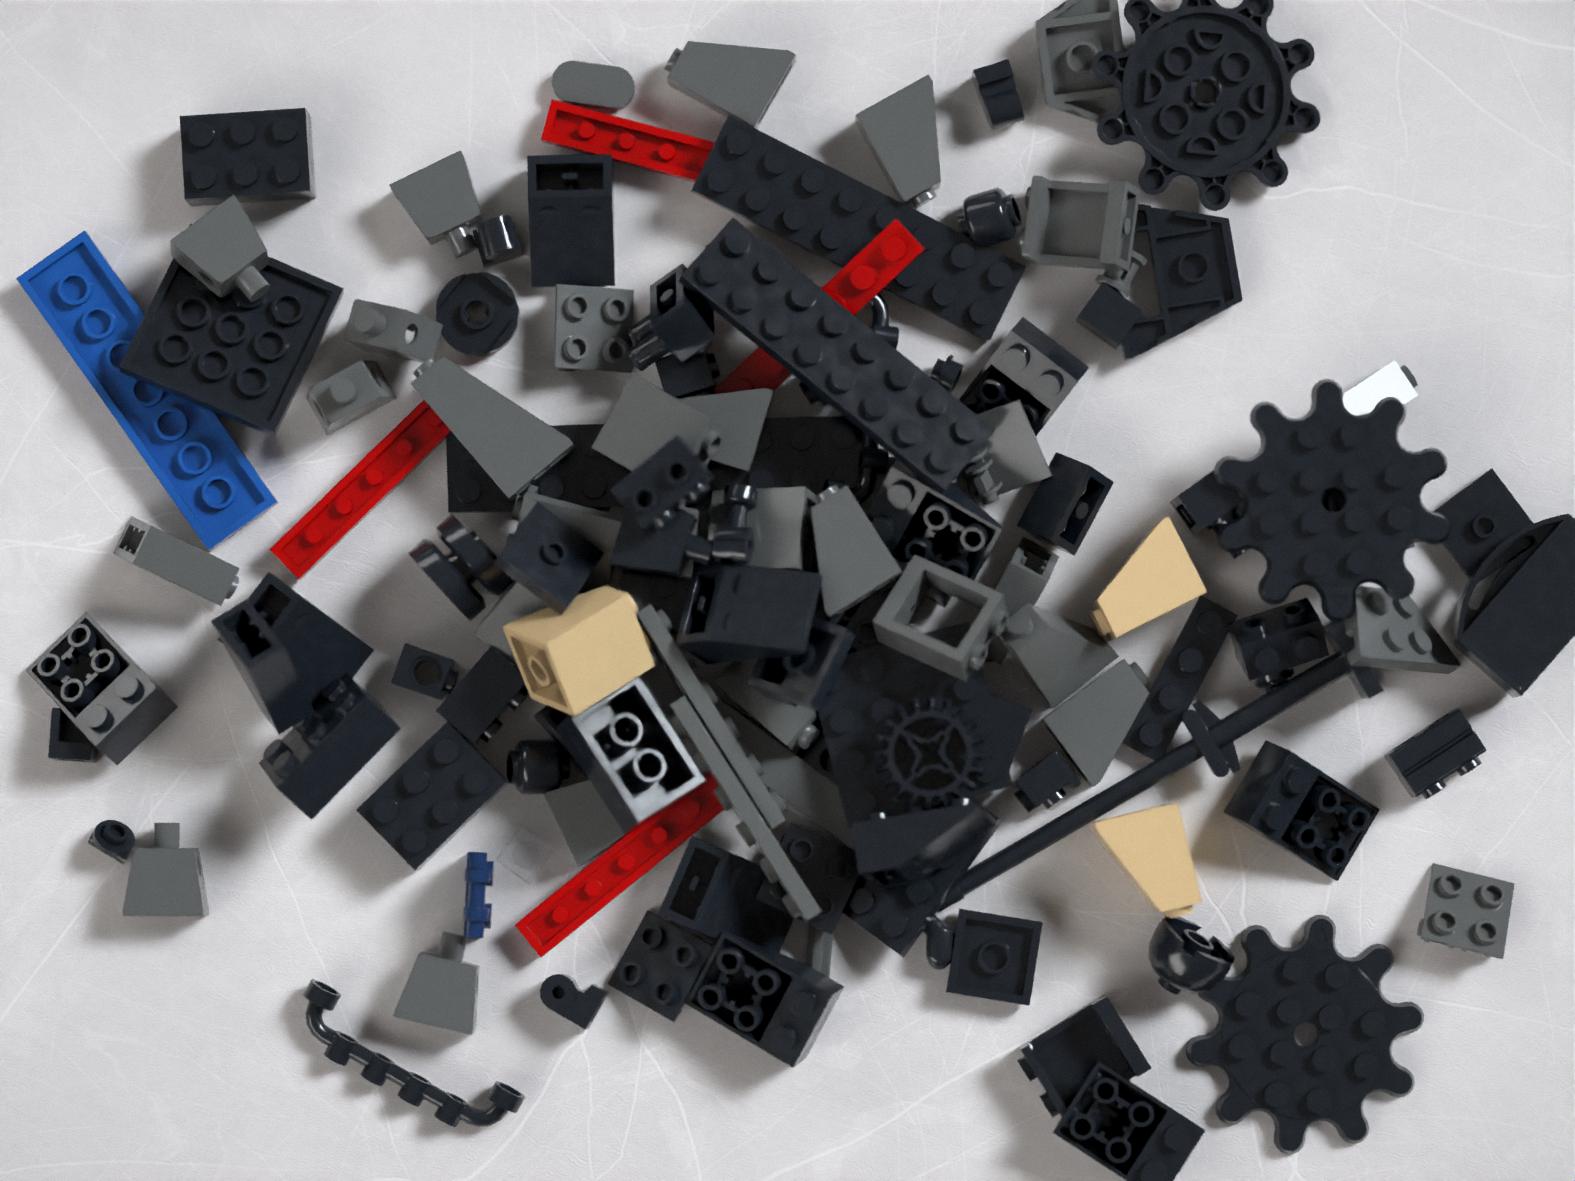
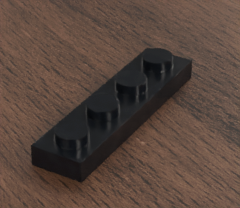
M1202 595L1199 596L1122 744L1154 761L1165 754L1182 722L1183 712L1189 709L1229 633L1228 623L1235 621L1238 616L1237 614Z

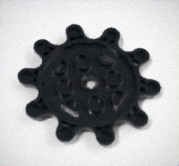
M1128 0L1125 4L1124 17L1135 32L1133 46L1125 52L1099 51L1091 61L1093 74L1098 79L1115 85L1121 95V103L1118 109L1101 118L1096 130L1099 139L1107 145H1118L1125 141H1132L1142 147L1145 152V163L1138 175V184L1145 193L1158 195L1168 187L1173 178L1180 175L1188 176L1197 183L1202 205L1210 211H1218L1228 205L1231 196L1230 183L1234 175L1239 172H1250L1262 184L1271 188L1278 187L1286 181L1288 167L1277 151L1279 137L1287 131L1304 134L1313 132L1320 123V114L1314 105L1297 99L1291 90V80L1294 74L1309 67L1314 61V48L1305 39L1299 38L1286 43H1280L1269 36L1266 24L1274 8L1273 0H1243L1235 8H1224L1216 0H1182L1180 6L1171 12L1159 10L1150 0ZM1198 82H1206L1213 87L1215 97L1212 103L1205 104L1195 99V86Z
M1323 379L1312 388L1310 410L1301 418L1293 419L1287 417L1271 402H1261L1251 410L1250 423L1260 437L1259 451L1248 459H1240L1234 456L1223 457L1214 467L1215 480L1221 486L1238 492L1244 504L1240 516L1233 521L1225 523L1218 530L1217 542L1220 548L1228 553H1238L1246 549H1253L1264 556L1267 568L1258 585V593L1264 602L1277 605L1284 602L1294 588L1307 585L1319 593L1324 616L1332 622H1342L1352 614L1354 592L1363 583H1375L1389 597L1397 600L1404 599L1413 592L1415 580L1404 563L1406 549L1416 542L1438 545L1446 541L1450 535L1451 526L1447 518L1426 509L1421 500V491L1424 485L1442 476L1447 469L1448 463L1446 456L1439 449L1426 448L1418 452H1411L1401 446L1398 440V430L1406 417V408L1400 399L1385 397L1376 404L1369 414L1356 416L1345 408L1341 386L1334 380ZM1326 489H1338L1343 494L1345 502L1340 511L1330 512L1322 505L1321 498Z
M1325 915L1310 917L1304 927L1302 940L1296 946L1290 948L1278 945L1267 928L1261 925H1252L1246 928L1241 935L1240 941L1247 958V964L1243 972L1234 977L1226 976L1213 989L1197 993L1202 1000L1215 1007L1218 1013L1216 1027L1210 1033L1191 1038L1186 1045V1056L1192 1064L1200 1067L1219 1066L1227 1073L1229 1079L1228 1088L1216 1102L1215 1110L1218 1118L1225 1124L1233 1125L1238 1124L1254 1111L1266 1112L1274 1121V1144L1278 1150L1285 1154H1294L1300 1151L1304 1145L1308 1128L1318 1121L1331 1123L1336 1128L1339 1136L1348 1143L1356 1144L1362 1142L1369 1133V1124L1363 1113V1103L1366 1097L1377 1091L1386 1092L1398 1098L1405 1097L1413 1090L1415 1083L1411 1071L1394 1060L1391 1047L1398 1036L1417 1031L1424 1022V1014L1422 1009L1413 1002L1393 1003L1383 996L1381 981L1393 966L1394 956L1392 951L1385 945L1374 944L1366 948L1357 957L1349 958L1343 956L1335 946L1336 926L1333 920ZM1309 1022L1316 1028L1318 1036L1313 1044L1302 1047L1296 1043L1294 1031L1299 1024Z

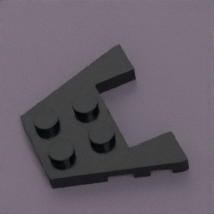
M1144 204L1138 205L1135 233L1147 232L1161 316L1142 318L1135 322L1121 342L1124 361L1131 360L1242 302L1229 218L1181 210H1166Z

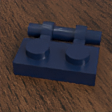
M467 852V869H465L466 896L465 907H463L464 937L483 938L484 928L491 929L492 903H485L486 886L493 887L494 861H487V852Z

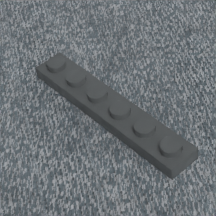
M651 604L638 611L636 617L641 630L648 636L653 651L682 697H686L769 830L786 821L782 814L787 810L783 800L775 789L770 791L766 789L760 779V776L764 774L761 765L752 753L745 755L737 741L742 738L739 730L729 717L723 719L714 706L719 703L718 697L707 681L700 683L692 671L697 665L692 655L682 647L678 648L670 633L674 631V628L662 609L655 612Z
M683 696L670 704V711L673 715L667 718L668 722L680 740L688 737L696 750L690 755L702 774L706 775L710 772L718 787L713 792L725 811L733 808L741 823L735 827L746 845L751 847L756 844L764 858L758 863L769 881L773 883L778 880L787 893L781 899L794 919L801 916L804 922L807 923L820 915L822 911L686 697Z

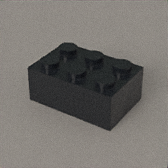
M306 108L180 116L184 198L191 207L220 205L232 195H235L240 203L316 198L311 116Z
M348 673L341 679L333 680L322 693L323 698L313 707L315 713L294 725L293 729L282 740L277 739L272 742L264 751L263 759L259 762L274 786L311 820L401 729L385 708Z
M639 676L577 716L569 714L556 727L625 834L691 794L706 781V778Z
M447 721L357 811L417 871L442 849L509 782L460 731Z

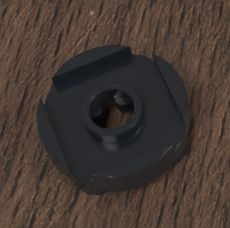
M479 272L457 276L446 284L438 296L436 320L438 323L443 324L441 335L452 348L463 354L485 357L493 352H497L511 341L518 328L520 310L515 295L507 283L493 274ZM482 303L488 307L485 311L488 317L485 323L478 321L474 325L470 324L468 320L471 315L466 311L470 305L479 307Z

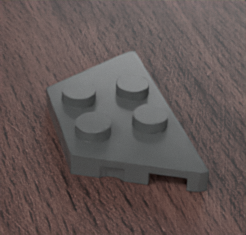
M1067 0L1035 22L1045 105L1098 123L1101 118L1116 111L1121 103V95L1118 88L1110 82L1098 79L1091 69V61L1099 51L1112 50L1124 52L1118 1Z
M1358 586L1355 590L1353 612L1345 621L1346 634L1350 637L1354 636L1355 649L1347 653L1350 665L1450 674L1461 666L1458 659L1410 596L1397 600L1389 597L1382 588Z

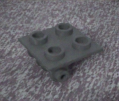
M556 284L554 368H558V371H575V369L632 373V361L628 356V349L633 347V342L629 337L628 328L633 326L634 290Z
M1020 399L977 414L995 430L962 469L976 503L982 501L983 505L990 504L998 500V495L1052 476Z
M1433 863L1424 919H1421L1419 922L1417 935L1421 936L1420 939L1425 942L1443 944L1449 948L1455 947L1461 949V951H1471L1483 954L1489 958L1503 959L1515 883Z

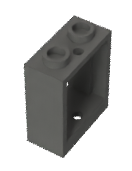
M914 555L872 622L878 642L966 682L973 669L978 670L983 665L988 653L989 643L994 635L999 636L1004 631L1009 614L1006 610L1002 593ZM930 587L982 609L958 649L907 627L908 622Z

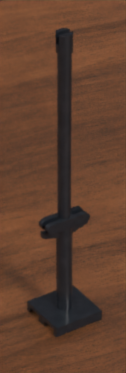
M1328 621L1322 625L1324 635L1335 652L1334 654L1223 719L1218 718L1200 700L1192 704L1195 710L1188 709L1182 714V722L1191 735V740L968 869L938 912L956 904L975 889L1204 757L1215 776L1225 777L1229 773V768L1234 774L1240 770L1234 745L1235 740L1347 675L1362 699H1370L1384 691L1370 667L1349 664L1347 653L1355 649L1353 637L1346 634L1344 622Z

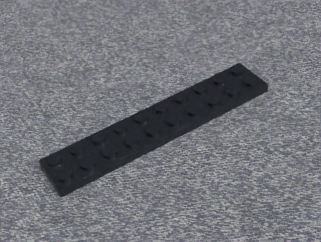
M844 416L766 418L750 471L710 460L706 467L715 476V478L707 483L711 488L710 491L693 504H690L687 500L684 506L711 505L712 491L725 490V487L730 484H743L755 489L806 487L818 496L822 493L825 480L834 479L844 481L845 486L853 489L859 482L858 457L862 447L863 431ZM604 424L554 425L551 427L567 436L575 448L532 485L539 487L537 493L539 495L593 509L611 508L612 505L624 507L611 489L632 471L592 448ZM451 432L446 437L448 513L513 512L516 498L512 502ZM528 488L524 492H522L520 496H524Z

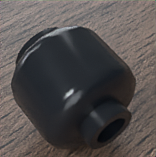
M993 188L967 197L963 201V213L957 215L960 232L971 237L972 241L979 247L991 246L1012 239L1016 235L1017 227L1022 225L1020 210L1014 195H1007L1000 188Z
M521 740L517 743L514 750H509L507 755L506 770L508 782L515 784L516 789L521 794H545L559 789L562 779L569 778L570 758L567 754H562L559 744L554 740Z

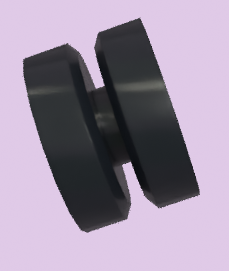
M451 513L436 527L438 537L450 549L447 554L444 555L431 540L427 539L419 542L408 554L464 616L472 621L486 608L485 599L472 585L476 580L491 594L497 596L514 581L507 573L494 564L497 556L474 531L469 532Z

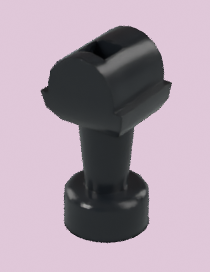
M730 484L725 487L723 503L730 510L726 526L715 531L713 536V559L715 563L750 564L754 553V532L751 527H747V511H751L756 507L758 491L755 488L743 484Z

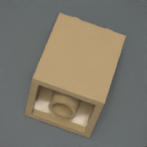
M1169 516L1162 519L1150 530L1091 603L1094 611L1089 614V617L1099 636L1106 634L1109 641L1207 593Z
M604 585L576 596L562 615L548 607L503 626L531 699L577 716L655 666L650 653L652 648L651 642L646 633L641 630L636 617L638 613L637 605L628 593Z
M1168 803L1089 823L1091 832L1153 911L1164 912L1166 917L1174 918L1194 913L1192 905L1202 903L1178 803Z

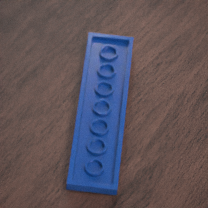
M85 230L16 278L209 551H212L279 503L215 412L120 372L119 366L145 313Z

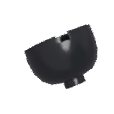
M1165 916L1154 930L1149 944L1148 958L1153 970L1160 976L1158 983L1167 991L1177 995L1180 994L1181 990L1186 993L1196 994L1207 992L1218 986L1226 977L1231 965L1235 961V957L1230 949L1214 935L1208 941L1196 931L1202 927L1179 916L1174 918Z

